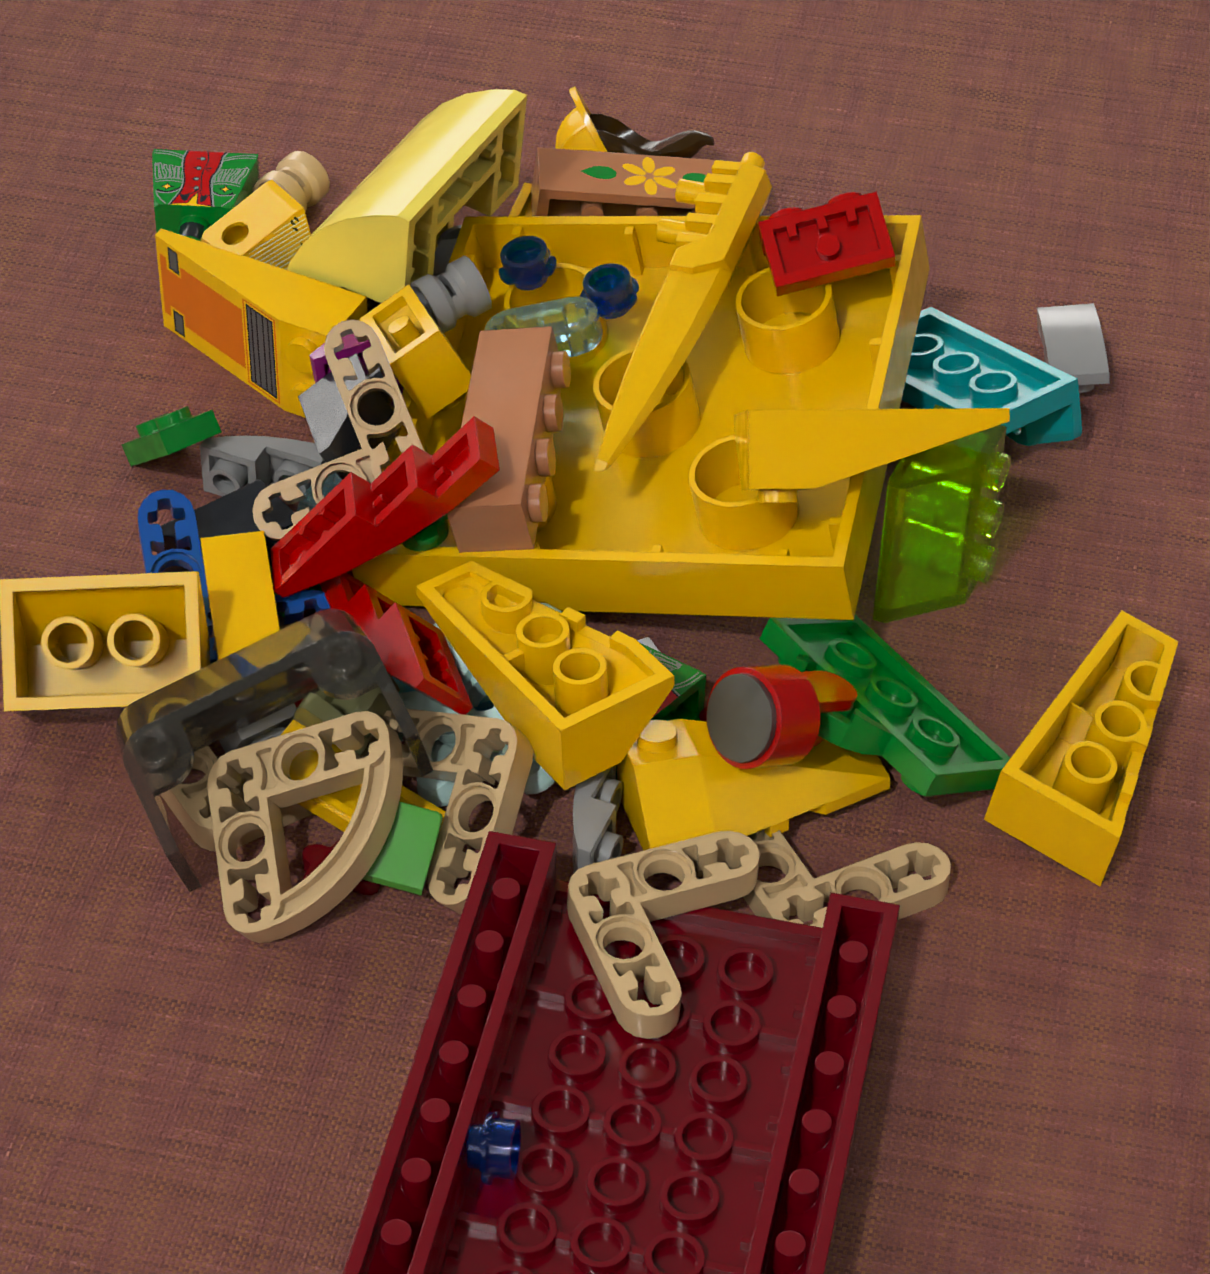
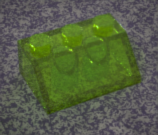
M936 404L933 409H949ZM998 425L900 460L887 485L873 620L887 623L962 605L967 602L978 581L985 584L988 582L998 555V549L990 546L991 538L997 533L1005 506L1004 502L997 500V493L1002 489L1011 465V455L1003 453L1006 426Z

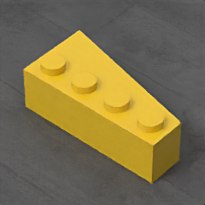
M1121 610L1001 770L984 820L1094 884L1101 886L1122 834L1127 810L1136 787L1138 773L1151 737L1155 716L1163 696L1179 641Z

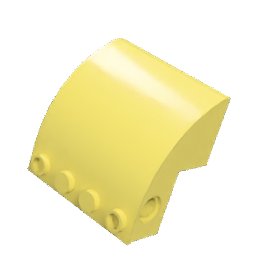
M491 89L466 93L439 105L406 135L308 237L291 259L287 270L367 296V298L379 303L384 302L408 284L411 286L413 281L427 274L433 276L435 251L438 247L437 240L444 231L453 227L454 215L463 205L491 216L518 187L527 95L517 90Z

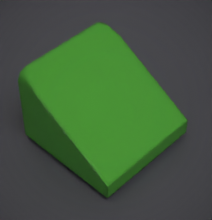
M399 801L396 816L387 840L375 862L363 877V880L422 895L440 834L442 814Z

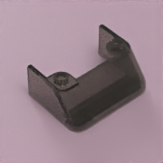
M326 609L316 612L132 702L120 714L116 723V738L125 769L166 857L189 892L202 885L159 795L176 787L186 779L193 766L195 751L303 699L310 692L316 693L321 690L332 698L348 700L359 697L376 688L421 777L433 772L418 730L377 650L359 622L351 614L339 609Z

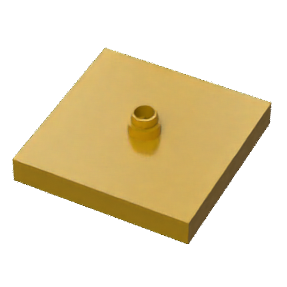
M884 215L895 253V267L778 297L766 256L763 255L759 226L757 223L727 291L722 294L684 364L640 429L614 463L605 471H594L603 435L633 351L670 271L669 264L676 251L675 244L657 241V225L661 218L685 222L687 216L465 217L449 263L463 256H467L474 263L487 286L492 301V308L475 318L469 315L463 316L457 320L456 326L443 334L462 359L469 372L472 374L479 333L486 330L552 326L558 350L567 351L571 368L569 388H561L560 393L563 405V428L561 432H554L553 434L556 470L554 476L546 477L545 481L548 495V518L546 522L538 523L534 549L459 553L449 519H447L449 534L437 547L426 551H413L407 549L401 543L352 569L353 576L401 606H424L417 597V585L472 560L532 589L533 600L552 605L560 611L570 607L576 611L854 620L887 464L815 489L797 490L796 503H758V490H741L734 433V415L746 410L900 409L930 270L922 215ZM761 216L759 221L767 220L770 216ZM403 390V399L425 452L433 455L461 429L468 391L463 400L455 407L446 411H439L429 419H426L407 391ZM404 425L400 427L395 437L408 435ZM395 437L387 450L390 458L388 466L401 455Z

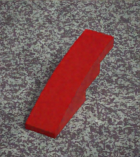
M473 416L433 455L412 444L372 483L350 472L271 548L274 593L284 598L342 575L400 545L453 510L500 471L494 428Z
M348 573L319 583L337 622L356 648L380 669L458 714L466 715L473 708L445 635L439 628Z

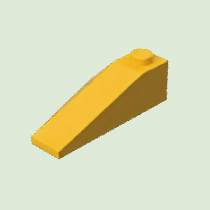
M1010 408L746 410L734 415V433L741 490H758V503H796L797 490L815 489L1009 422Z
M688 719L650 720L622 762L617 764V780L623 782L621 803L643 851L719 831H734L749 836L765 829L764 833L772 837V834L779 830L781 833L789 830L790 818L808 811L827 815L890 789V776L877 755H866L838 747L825 739L819 745L813 747L804 759L792 765L752 769L734 767L727 763L716 751L709 736L707 722Z

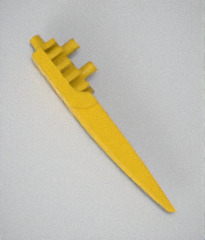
M754 152L745 153L740 162L715 160L711 167L712 174L707 173L704 182L686 179L678 181L675 192L676 202L695 205V213H688L685 222L661 218L658 222L656 230L657 241L675 244L676 251L669 264L670 271L647 318L621 382L599 448L594 471L607 470L640 429L684 364L722 294L727 291L768 202L772 189L766 170L763 169L765 165L764 159L759 154Z

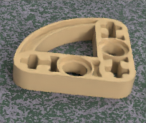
M369 711L354 712L231 750L220 756L212 765L208 774L207 790L223 910L227 922L247 939L257 943L272 942L289 936L314 923L348 896L363 879L381 852L392 828L399 805L403 780V754L398 733L379 715ZM371 733L378 741L369 745V755L362 758L355 750L364 746V736ZM334 743L343 752L335 754L332 744ZM304 750H317L319 758L315 771L303 780H292L289 771L295 756ZM244 772L253 777V779L248 780L243 785L244 801L255 811H245L243 800L231 791V788L240 785V774ZM362 784L355 811L339 842L309 876L292 888L281 808ZM252 830H263L265 845L261 853L250 861H238L236 847L239 840ZM246 880H256L258 892L271 902V905L261 909V920L257 922L248 916V912L254 911L258 907L257 890Z

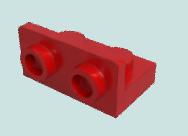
M877 191L864 195L858 192L843 193L833 197L825 205L806 210L799 207L784 208L773 213L767 220L758 222L761 248L768 262L777 297L896 266L895 253Z

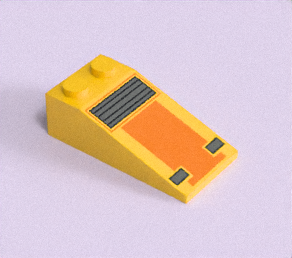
M161 228L155 234L164 326L284 411L306 418L298 396L315 384L309 355L325 343L326 336L332 327L346 320L354 319L360 321V318L367 314V296Z

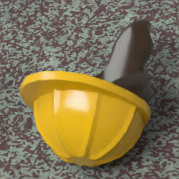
M574 86L569 89L576 108L561 122L555 144L557 149L692 158L703 146H714V139L705 132L688 130L660 141H649L618 119L603 114H592L580 92Z

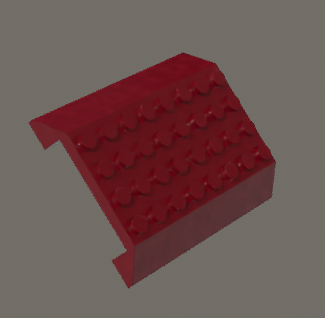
M489 831L343 1274H825L900 905L830 892L823 928L711 907L650 922L680 983L682 996L680 1016L674 1029L659 1038L645 1039L633 1036L618 1023L569 919L567 911L569 882L556 879V843ZM598 894L589 895L595 896L599 900L603 909V919L608 918L610 901H602ZM625 940L614 941L604 948L608 954L619 959H631L642 952L638 945ZM644 980L638 982L637 1000H645L650 1008L660 1006V1004L653 1005L649 1001L643 989Z

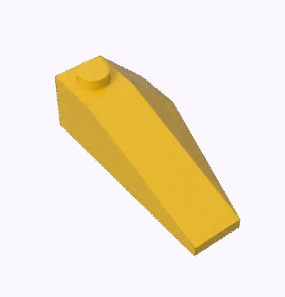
M472 560L416 586L417 597L503 719L519 729L528 738L534 750L533 759L564 791L621 763L675 686L674 675L636 639L618 630L611 637L586 625L584 614L570 607H567L560 613L533 600L532 589Z

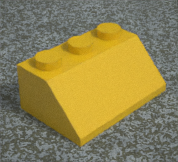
M198 571L0 579L4 712L212 703L210 638Z

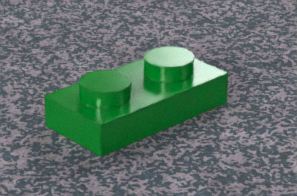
M186 406L136 425L140 437L121 445L130 466L167 456L217 435L222 431L213 410L192 416L189 407Z

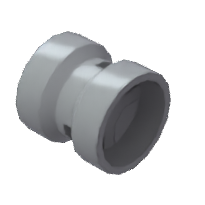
M467 256L449 263L446 271L436 277L427 274L411 283V288L443 333L453 329L456 326L457 320L463 316L469 315L475 318L492 308V301L487 286L480 272Z

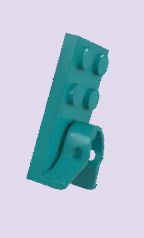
M933 307L926 308L920 312L902 400L918 409L1010 408L1009 422L958 439L961 449L977 463H980L981 480L987 481L995 476L996 466L993 440L1006 435L1018 444L1033 446L1043 443L1070 441L1082 435L1078 378Z

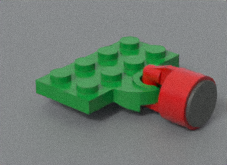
M856 614L854 620L769 618L759 639L778 656V663L780 665L746 666L730 669L716 681L708 699L707 727L712 744L727 763L740 769L795 764L804 759L813 747L819 745L825 739L838 747L860 754L883 756L901 774L902 782L909 789L924 797H932L935 795L995 789L1001 770L1011 758Z

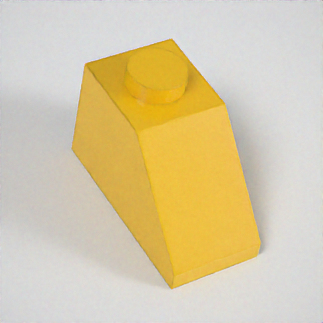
M409 284L360 318V321L365 322L375 330L393 374L426 419H429L439 411H446L455 407L463 400L469 389L471 373Z

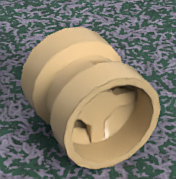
M294 151L278 163L276 171L272 170L261 177L254 185L253 192L272 179L301 204L306 212L307 207L317 204L326 196L329 191L330 181L326 170L316 158L304 151Z

